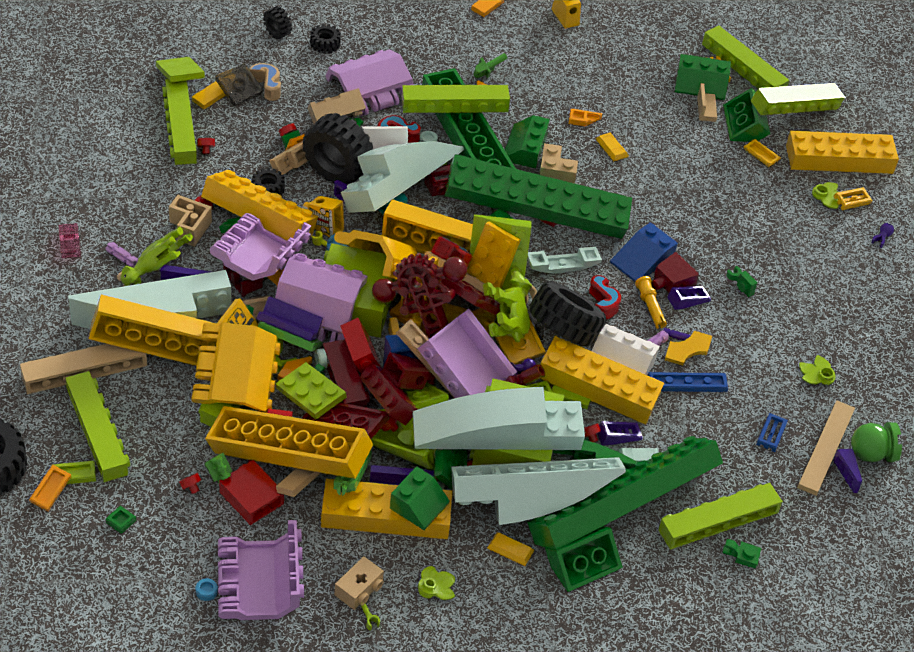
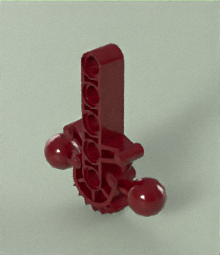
M417 253L415 256L410 254L408 258L404 257L401 263L396 265L397 269L393 272V275L397 277V281L393 282L389 279L375 281L372 287V296L380 303L392 301L396 293L404 296L402 306L399 309L400 314L406 316L407 314L419 312L428 338H431L449 324L442 304L449 303L456 296L454 289H448L441 282L445 278L451 282H458L464 279L467 274V264L459 257H450L444 262L443 267L437 268L434 264L435 258L428 260V254L424 255L423 258L420 253ZM416 277H419L422 280V283H419L416 280ZM410 293H411L412 296H413V299H411V300H410V298H409V294H410ZM423 295L427 296L430 302L424 300ZM430 314H434L437 320L431 318Z

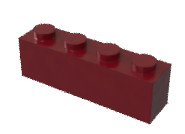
M346 340L323 343L322 349L325 350L327 355L329 377L333 383L346 392L347 398L340 403L367 408V403H370V396L368 391L364 390V383L359 378V370L352 360Z
M372 362L371 365L363 370L359 378L385 411L406 426L413 418V411L418 410V408L401 388H397L382 368Z

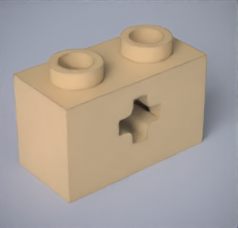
M363 556L335 583L334 595L355 610L359 605L363 606L368 601L373 591L377 592L380 590L384 583V571Z

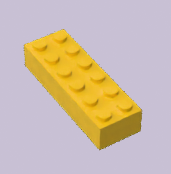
M790 131L786 143L791 170L894 174L899 160L893 136L886 134Z
M231 170L207 176L201 197L240 217L249 213L259 218L264 229L285 240H288L290 237L293 238L295 232L298 229H302L304 222L311 225L309 233L311 234L310 237H312L318 220V216L312 214L311 210L302 209L295 202L286 201L281 198V195L271 193L265 187L255 185L249 179L241 178Z
M392 199L384 212L382 236L412 246L417 252L425 254L426 251L431 252L438 237L442 236L465 248L469 253L473 224Z
M102 294L91 322L88 338L197 366L200 346L216 347V343L205 342L201 339L203 324L212 322Z
M557 336L554 337L540 363L545 371V376L540 379L589 398L592 402L645 425L664 385V382Z
M326 478L321 512L322 528L448 539L452 490H443L450 500L449 504L425 530H422L390 509L391 493L398 485L359 482L355 491L339 495L337 490L334 489L335 479Z

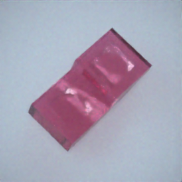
M78 224L58 225L61 258L81 256Z

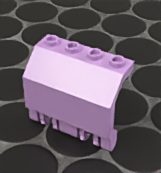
M390 49L386 51L380 50L370 56L364 55L357 60L350 59L344 64H334L329 67L325 76L328 82L332 80L333 76L338 77L345 92L359 88L366 106L365 111H362L364 115L369 114L366 102H369L374 112L398 105L400 100L397 92L402 97V85H414L401 55Z
M246 213L238 220V223L234 224L220 238L221 240H218L210 248V253L222 260L224 266L252 281L274 275L279 269L282 270L287 260L295 252L298 253L303 243L306 244L311 236L309 233L311 225L304 222L302 229H298L293 238L290 237L288 240H284L264 229L259 218Z
M298 253L288 259L279 279L275 298L322 317L323 320L316 339L318 338V340L323 342L326 337V331L329 330L332 331L330 342L343 340L345 338L340 325L351 321L355 301L360 289L366 284L368 276L363 275L358 270L349 271L341 265H329L324 260H312L307 258L306 255Z
M288 520V533L275 541H244L238 537H222L218 539V557L224 558V560L218 562V593L222 596H229L218 600V616L220 618H237L239 620L279 619L300 606V598H304V584H299V579H303V565L299 566L298 560H302V547H298V542L302 541L301 529H297V520Z

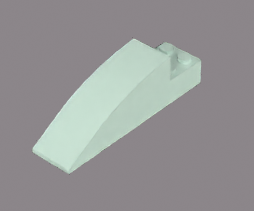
M436 141L414 142L383 146L357 156L363 176L359 177V181L347 185V189L341 192L348 213L376 211L452 159L455 154L461 153L464 147Z
M226 270L68 295L72 325L88 329L91 327L101 294L196 319L224 315L231 305V285Z
M543 387L478 393L454 398L413 411L414 449L581 450L585 438L581 401H545Z
M619 457L452 467V491L455 503L459 502L460 505H469L474 501L489 504L495 500V514L499 525L541 517L584 500L625 473L626 468Z

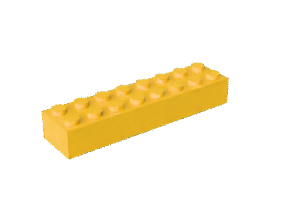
M228 406L222 408L205 438L215 454L224 453L226 456L356 479L373 446L366 430L362 428Z

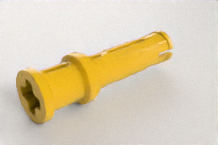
M642 276L635 281V286L641 293L640 298L646 303L656 329H659V326L664 328L667 322L657 302V292L651 285L652 280L649 276Z

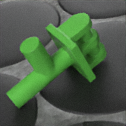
M503 53L487 63L483 58H480L473 73L474 77L480 78L485 75L489 78L495 66L508 59L507 55Z
M224 453L205 462V467L208 469L214 482L218 481L219 483V480L230 477V473L233 472Z

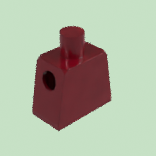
M674 252L656 267L654 280H652L651 285L656 291L664 288L670 293L673 287L696 286L699 273L677 252Z
M389 352L382 369L397 388L422 390L426 382H432L434 379V375L419 359Z

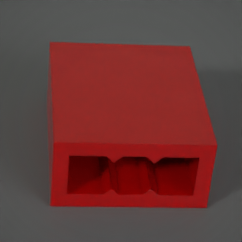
M356 318L340 325L352 360L361 375L363 370L371 365L372 362L382 368L371 338L360 319Z
M254 460L241 465L236 471L231 473L230 477L219 480V493L249 525H252L284 504V494L277 493V484Z

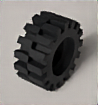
M275 6L263 14L264 25L267 27L266 30H269V34H272V37L276 38V40L289 35L292 31L291 19L287 17L288 13H285V10L281 9L280 6Z
M322 24L321 27L317 25L310 32V46L315 51L318 49L319 53L323 51V54H326L327 51L332 53V50L335 52L340 48L341 32H339L338 28L335 29V26L330 27V24H327V26Z
M263 168L261 172L258 170L256 174H253V184L263 186L267 191L281 196L285 192L284 175H281L280 171L276 173L277 169L270 171V168H267V171H265ZM264 183H272V184H274V185H272V186H265V185H263V184H264Z

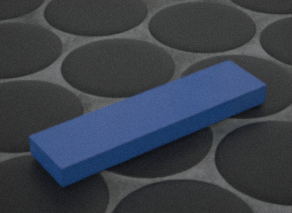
M648 373V376L664 382L662 391H728L726 373Z

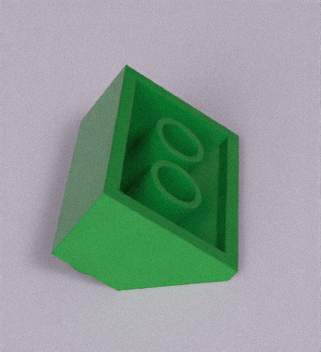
M681 54L677 67L674 92L698 96L700 84L702 83L705 86V94H715L716 99L725 100L731 62Z
M753 88L723 104L731 141L751 142L754 139L759 141L770 135L767 116L760 115L751 102L756 93Z
M532 115L513 125L505 148V152L512 163L536 169L548 134L550 119Z
M602 526L558 550L545 548L550 567L567 592L623 568L612 529Z

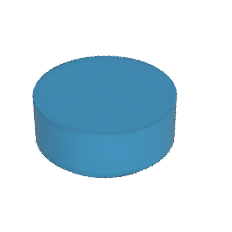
M209 578L200 580L195 587L196 595L203 601L214 599L218 593L217 583Z

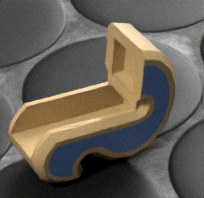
M266 63L255 64L249 68L248 81L265 82L264 98L269 101L278 100L281 96L280 72L278 68Z

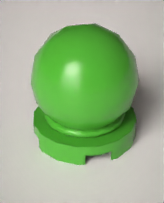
M886 422L884 427L875 423L859 426L851 437V446L855 455L862 461L872 463L881 461L884 457L887 462L899 461L902 452V444H898L897 435H901L897 422Z

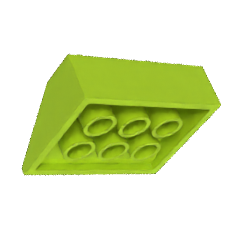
M474 214L469 252L472 256L485 223L489 221L521 239L501 288L502 290L509 289L512 284L509 281L512 272L518 271L525 277L531 221Z

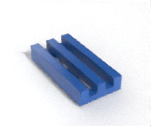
M769 413L756 445H764V448L768 449L769 447L772 449L771 451L775 452L788 420ZM771 419L775 421L766 441L763 438ZM780 422L782 423L781 428L779 430L775 442L772 443V437L774 435L778 423Z

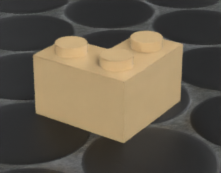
M544 143L540 175L575 183L578 161L560 158L562 146Z
M177 195L169 206L170 223L177 225V228L180 226L183 229V234L177 240L191 233L193 239L185 244L195 247L212 223L211 206Z

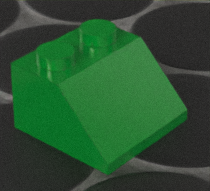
M416 466L391 493L390 509L422 530H425L444 510L450 500L436 479Z

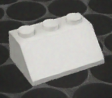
M408 126L362 127L365 134H368L370 137L369 141L372 142L373 149L408 143Z
M606 324L599 333L592 352L648 375L655 363L660 346L653 344L651 341L641 339L634 334L622 331L615 326Z

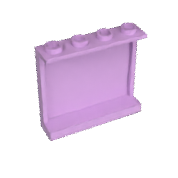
M467 309L417 348L454 398L484 393L486 386H491L493 378L506 380L508 376H513L517 373L470 309Z

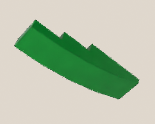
M587 440L583 441L581 450H553V453L573 455V460L619 457L626 469H631L636 464L635 460L618 451Z

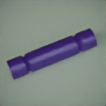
M664 327V331L668 333L669 337L684 341L691 336Z

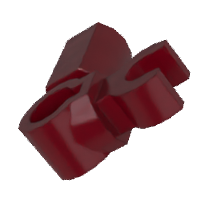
M537 364L521 372V374L508 376L506 380L502 381L526 386V384H531L544 377L545 371L540 364Z

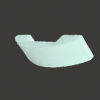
M596 247L579 248L578 252L574 254L546 256L544 251L528 252L527 257L531 269L552 274L584 270L602 261Z

